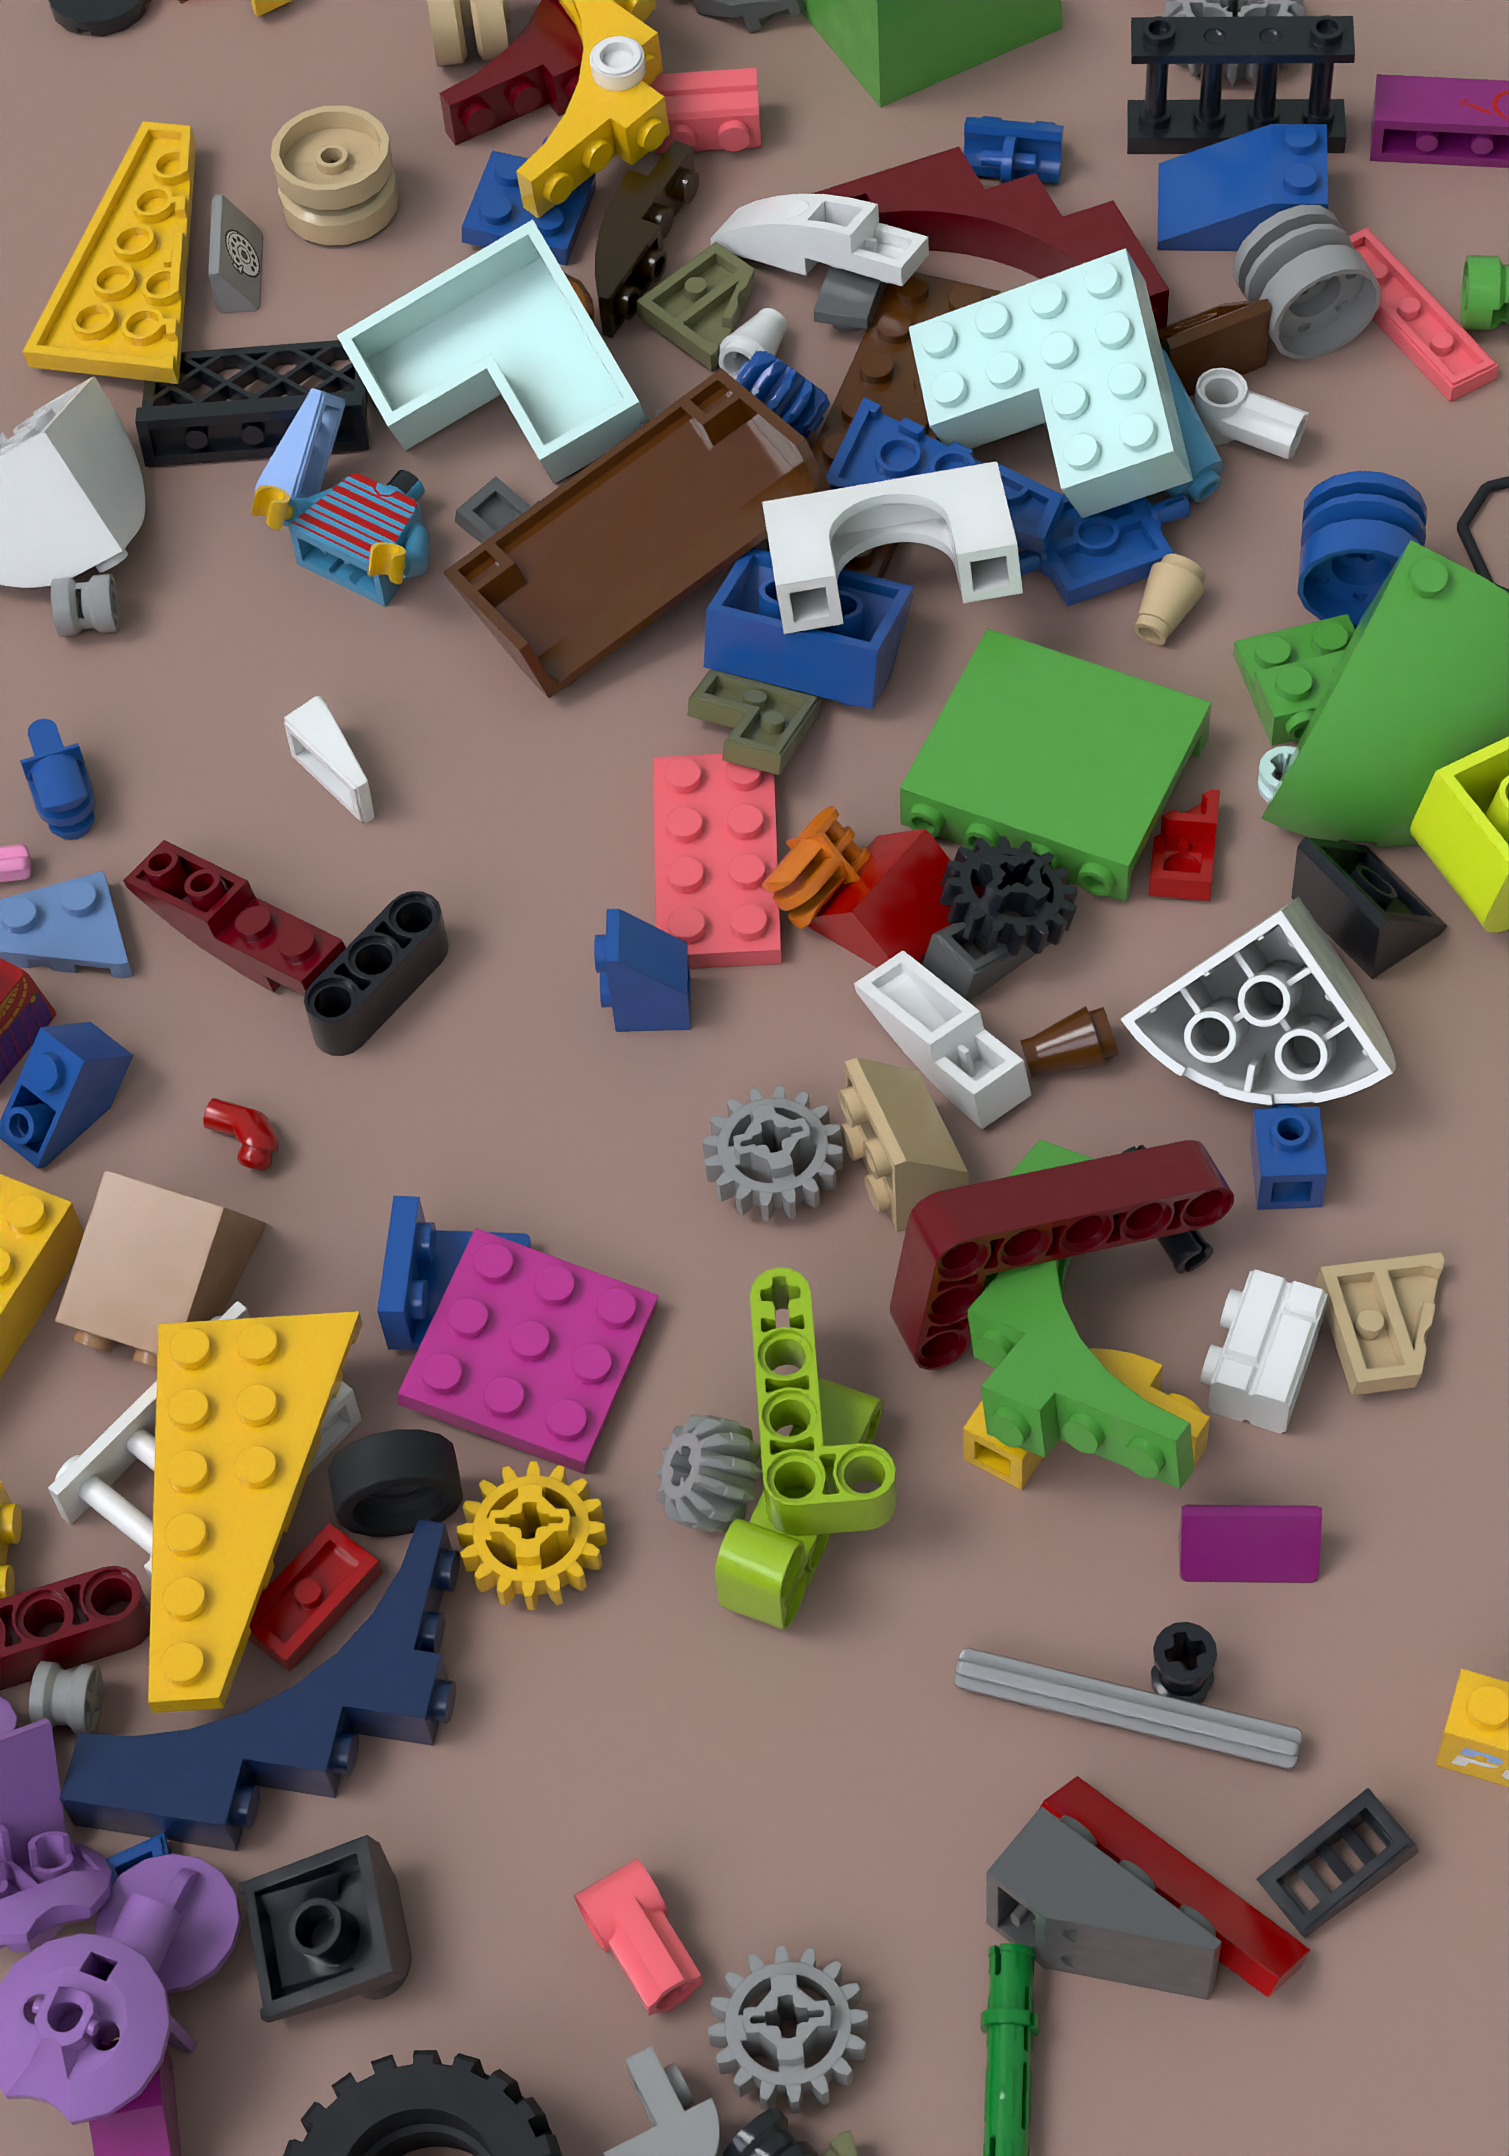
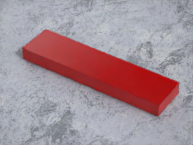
M1076 1776L1042 1802L1041 1806L1058 1819L1063 1815H1067L1085 1826L1096 1839V1847L1119 1864L1121 1860H1127L1141 1868L1155 1883V1892L1176 1908H1179L1181 1905H1187L1201 1913L1216 1930L1215 1937L1221 1941L1219 1961L1263 1995L1270 1997L1301 1968L1310 1952L1308 1947L1080 1777Z

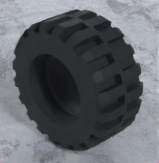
M414 2050L413 2064L397 2067L392 2054L373 2060L371 2064L375 2074L358 2083L351 2072H349L331 2085L337 2096L333 2103L327 2108L318 2102H314L301 2118L307 2135L303 2142L296 2139L289 2140L283 2156H402L422 2148L449 2147L465 2151L473 2156H562L556 2135H553L545 2113L533 2097L524 2098L522 2096L518 2082L501 2069L492 2072L489 2076L485 2074L480 2059L461 2053L454 2057L452 2065L442 2064L437 2050Z

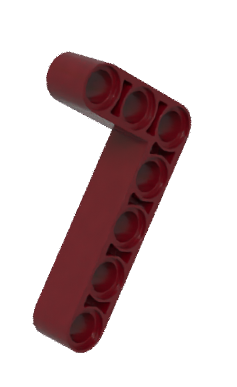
M1184 1140L938 1191L920 1200L909 1215L890 1302V1315L915 1363L920 1368L936 1370L949 1366L957 1361L970 1345L971 1333L967 1310L981 1295L986 1275L1202 1229L1221 1220L1230 1211L1234 1204V1194L1204 1145L1196 1140Z
M107 1566L0 1599V1690L32 1681L40 1661L58 1662L63 1670H67L140 1645L150 1634L151 1607L136 1575L124 1567ZM121 1601L130 1602L123 1612L112 1616L104 1615V1612L114 1603ZM53 1622L63 1623L56 1633L46 1637H37L38 1632L44 1626Z

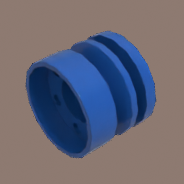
M1353 471L1334 475L1317 484L1304 500L1297 594L1306 610L1320 620L1348 614L1354 629L1357 628L1365 611L1410 540L1425 547L1427 506L1418 490L1403 479L1383 472Z

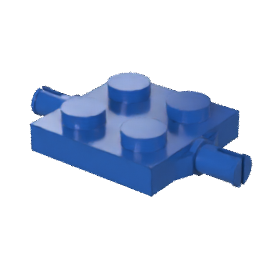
M492 150L461 227L462 243L487 247L533 219L558 264L567 266L596 189V173L574 189L564 202L555 205L538 219L523 208L516 173L529 158Z
M1063 493L1064 510L1045 553L1042 554L1030 550L1018 552L1021 576L1037 570L1041 571L1051 579L1067 607L1148 578L1153 564L1161 562L1162 558L1167 554H1174L1161 532V526L1184 517H1189L1191 515L1189 502L1183 493L1154 504L1148 502L1143 497L1082 518Z

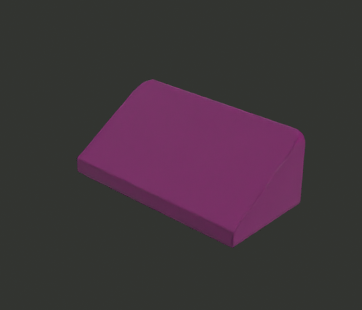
M1191 1504L1181 1506L1178 1536L1179 1572L1181 1579L1186 1582H1316L1320 1568L1322 1507L1307 1505Z

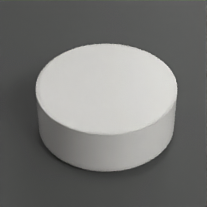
M625 36L606 38L596 44L590 53L592 77L596 84L606 90L623 91L637 85L645 75L646 64L643 48L632 38Z

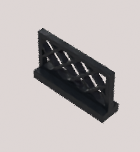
M339 340L181 352L180 373L184 372L186 375L179 379V384L144 380L142 407L136 408L135 424L145 467L272 457L310 392L299 384L313 375L324 380L314 389L343 398L346 402L332 452L369 450L370 434L367 422L368 390L352 362L339 371L328 366L337 360H350ZM279 365H297L284 375L273 370ZM224 369H241L240 372L228 380L218 375ZM258 379L268 384V386L254 395L244 390V388ZM202 384L212 388L211 391L199 399L188 394Z

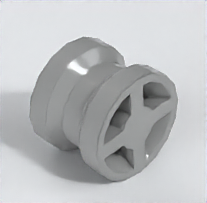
M40 1661L34 1672L30 1688V1723L47 1718L51 1721L52 1730L58 1725L69 1726L76 1734L93 1733L99 1721L103 1697V1679L99 1665L81 1664L76 1670H63L58 1662Z

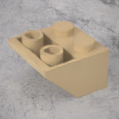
M856 1057L844 1061L846 1088L838 1091L839 1102L847 1123L840 1125L841 1136L852 1161L862 1158L869 1175L864 1177V1181L874 1209L878 1213L886 1210L896 1232L906 1229L909 1215L920 1200L941 1190L969 1185V1173L918 1070Z

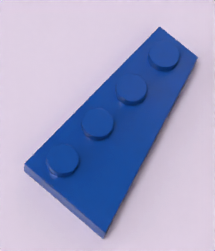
M864 397L825 478L831 490L984 463L973 458V450L955 441L948 446L926 435L924 426L906 417L899 422L881 413L880 404ZM998 464L1018 548L1044 554L1064 510L1063 495L1012 469Z

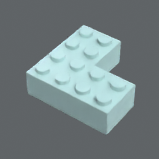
M533 219L337 335L384 421L405 451L502 394L539 461L553 483L556 484L597 460L638 430L640 423H647L649 421L639 400Z
M1126 248L909 327L929 426L942 443L950 446L955 441L972 449L1047 423L1061 490L1082 518L1193 481L1146 281Z

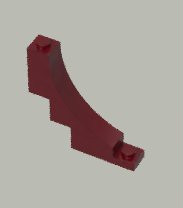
M959 146L811 193L849 197L878 204L879 223L927 236L929 251L959 253L993 260L1020 269L1039 279L1126 248L1146 281L1157 330L1167 326L1169 288L1114 200L1062 217L1036 173L984 189Z

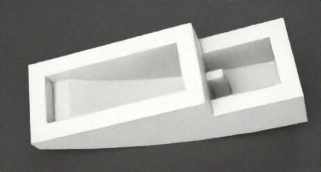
M901 951L854 983L856 993L902 1051L961 1112L981 1129H984L1031 1096L1024 1060L984 1029L981 1013L976 1007L905 951Z

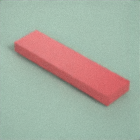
M1368 227L1349 236L1355 250L1360 252L1382 289L1380 306L1372 319L1449 402L1497 379L1499 365Z

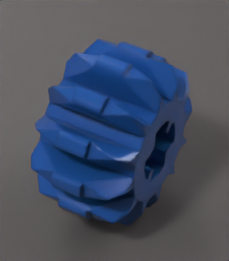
M755 351L748 362L745 361L736 374L737 382L805 439H807L811 431H816L824 419L823 414L830 406L827 394L767 351Z

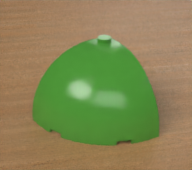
M803 0L806 10L802 14L880 108L1062 29L1061 0Z
M1410 540L1362 616L1261 819L1291 832L1317 839L1372 842L1374 847L1418 844L1411 836L1410 827L1436 770L1509 736V593L1477 573Z

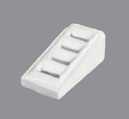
M315 696L284 717V726L291 756L360 822L363 821L367 824L375 818L368 779L327 703L324 702L322 697Z

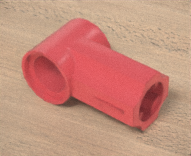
M636 1858L574 1894L577 1907L593 1937L605 1953L608 1951L612 1952L649 2016L674 2009L687 2001L691 1994L703 1985L702 1975L683 1942L679 1939L666 1918L669 1913L664 1900L640 1860Z

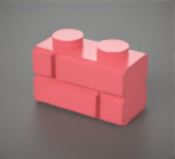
M757 68L659 74L650 84V87L665 97L670 135L654 150L655 155L665 154L673 141L692 146L694 152L716 150L737 152L746 148H761Z

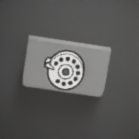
M214 195L211 209L208 275L216 308L220 313L256 311L260 307L261 230L224 195Z

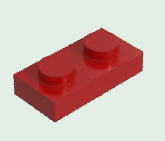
M328 1523L267 1589L261 1593L249 1625L251 1633L248 1640L290 1672L383 1573L379 1560L331 1523Z

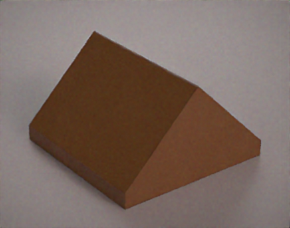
M1268 299L1223 303L1157 330L1161 347L1168 354L1189 396L1195 394L1198 378L1210 369L1226 368L1244 375L1266 366L1271 308Z

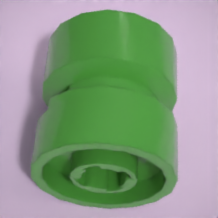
M1467 255L1463 267L1461 288L1462 327L1465 330H1495L1500 322H1506L1509 326V264H1503L1499 256Z

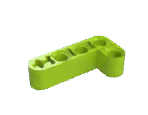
M777 1267L766 1270L756 1278L751 1286L750 1305L766 1511L769 1521L777 1530L787 1535L796 1536L867 1531L879 1528L890 1521L896 1511V1468L893 1459L884 1449L874 1444L858 1443L823 1446L811 1290L808 1281L803 1275L791 1268ZM788 1309L790 1327L776 1328V1310ZM783 1365H794L800 1368L797 1372L789 1375L773 1372L774 1369ZM788 1425H799L806 1429L795 1436H783L777 1433L779 1429ZM861 1481H872L881 1486L869 1493H858L850 1489L855 1483ZM794 1486L805 1487L811 1490L805 1497L798 1499L787 1498L781 1495L784 1490Z
M818 1377L823 1446L858 1443L872 1444L882 1418L883 1399ZM793 1425L789 1436L798 1435L806 1429L799 1425ZM794 1486L784 1490L781 1495L787 1498L798 1499L805 1497L811 1490L805 1487ZM763 1490L750 1521L739 1518L735 1519L721 1544L715 1566V1579L720 1607L782 1630L788 1629L800 1607L832 1533L796 1536L787 1535L777 1530L769 1521Z

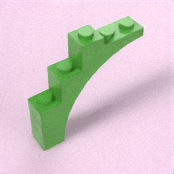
M1040 1139L1007 1177L1092 1160L1093 1158ZM1072 1257L986 1275L981 1295L967 1311L974 1358L982 1360L995 1369L980 1386L987 1434L996 1437L1007 1446L1020 1447L1044 1458L1048 1456L1061 1440L1069 1443L1080 1452L1093 1453L1125 1466L1141 1477L1154 1478L1181 1489L1194 1472L1191 1425L1186 1420L1144 1400L1114 1377L1080 1339L1063 1304L1065 1275Z

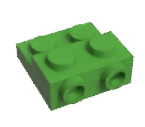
M1348 614L1234 641L1233 656L1271 746L1290 741L1299 743L1355 632Z

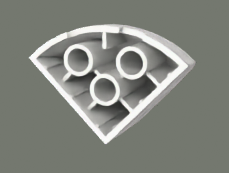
M93 376L34 411L33 416L26 419L13 430L14 436L7 439L3 432L0 433V585L36 588L50 586L53 579L73 578L94 566L99 573L104 572L128 556L125 548L142 526L145 515V490L140 466L122 421L100 384Z
M1299 897L1205 959L1120 1019L1135 1039L1153 1057L1180 1076L1184 1075L1198 1084L1218 1091L1219 1095L1244 1102L1273 1105L1274 1103L1324 1102L1344 1097L1372 1086L1393 1074L1396 1069L1393 1051L1370 1004L1350 971Z

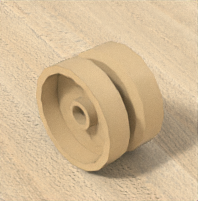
M427 0L437 67L464 63L468 55L465 29L474 28L477 52L484 61L494 60L509 46L506 23H511L508 0Z
M347 105L317 107L301 112L283 124L272 140L270 158L274 176L279 186L278 195L282 213L288 227L304 240L321 245H349L372 237L385 228L397 212L399 190L396 174L392 167L393 156L389 136L382 122L369 112Z

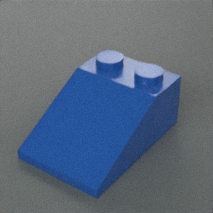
M1270 124L1159 163L1157 250L1238 251L1242 242L1259 224L1280 211L1298 205H1320L1328 209L1327 124Z

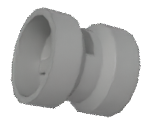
M112 573L94 575L88 582L77 583L72 578L52 580L51 605L54 624L59 637L77 636L83 629L94 628L99 633L119 631V599Z

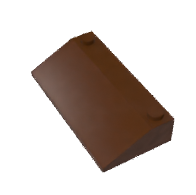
M721 368L444 571V574L519 668L548 698H551L561 689L573 684L580 675L766 539L768 535L762 502L831 490L807 440Z

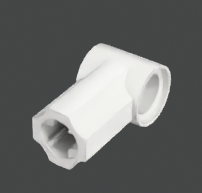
M1210 369L1198 378L1193 405L1214 445L1227 444L1237 440L1285 459L1293 458L1307 426L1309 412L1248 390L1247 383L1241 374L1231 369Z

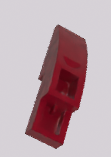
M163 840L123 880L127 889L173 928L238 973L272 992L282 984L305 996V992L314 980L346 949L342 939L257 898L248 880L166 840Z

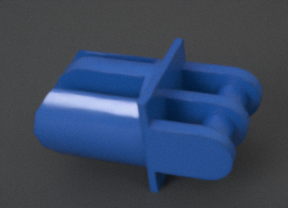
M45 718L38 719L28 728V737L34 756L20 760L35 808L40 818L48 823L49 829L53 834L65 840L79 839L89 832L95 820L93 811L95 805L94 790L79 744L76 743L64 747L55 722Z

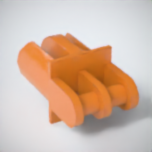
M834 806L827 807L818 813L797 838L786 841V844L791 849L790 852L761 884L767 892H774L773 899L782 911L791 910L788 918L795 927L800 929L805 928L812 922L843 884L857 882L860 879L857 873L871 856L866 846L858 847L852 840L855 837V832L850 826L843 828L837 821L839 812Z

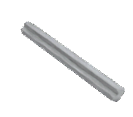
M973 1648L963 1649L956 1665L955 1685L959 1689L1284 1769L1294 1768L1298 1760L1302 1731L1294 1726Z

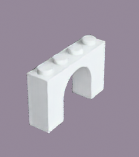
M997 461L762 502L784 634L844 624L837 579L841 570L851 559L860 553L890 543H921L933 546L947 554L953 561L956 569L963 603L1023 593L1018 546Z

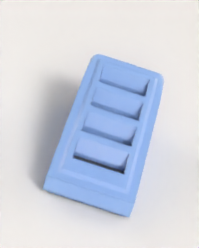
M314 388L310 390L263 470L254 492L261 485L281 488L290 497L306 498L320 492L346 404L345 399Z

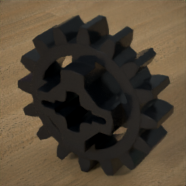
M1000 836L996 847H991L983 838H978L972 851L961 846L957 850L954 861L949 860L941 882L943 890L939 900L940 904L951 906L947 916L949 923L964 922L967 925L963 937L967 940L980 935L986 938L985 949L991 952L998 943L1006 944L1011 956H1018L1021 945H1027L1035 954H1040L1046 941L1053 945L1060 943L1064 930H1069L1077 906L1074 905L1078 889L1077 887L1066 885L1070 875L1067 868L1053 870L1050 865L1054 855L1050 852L1039 857L1032 854L1031 842L1025 841L1017 849L1011 847L1006 836Z

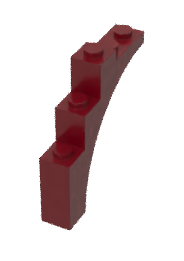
M541 0L528 25L503 53L474 75L439 93L445 132L455 145L548 104L558 117L566 113L579 81L584 48L576 25L558 0Z

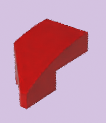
M1211 789L1203 793L1201 804L1184 813L1172 809L1162 815L1161 834L1155 836L1153 841L1148 896L1210 901L1220 790Z

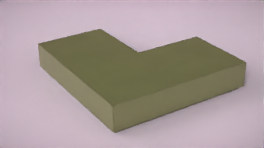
M711 669L689 697L687 716L734 728L724 741L723 761L780 775L819 718L821 699L816 696Z

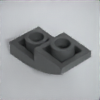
M831 266L814 309V322L832 324L833 328L845 332L868 329L878 309L886 283L872 277Z

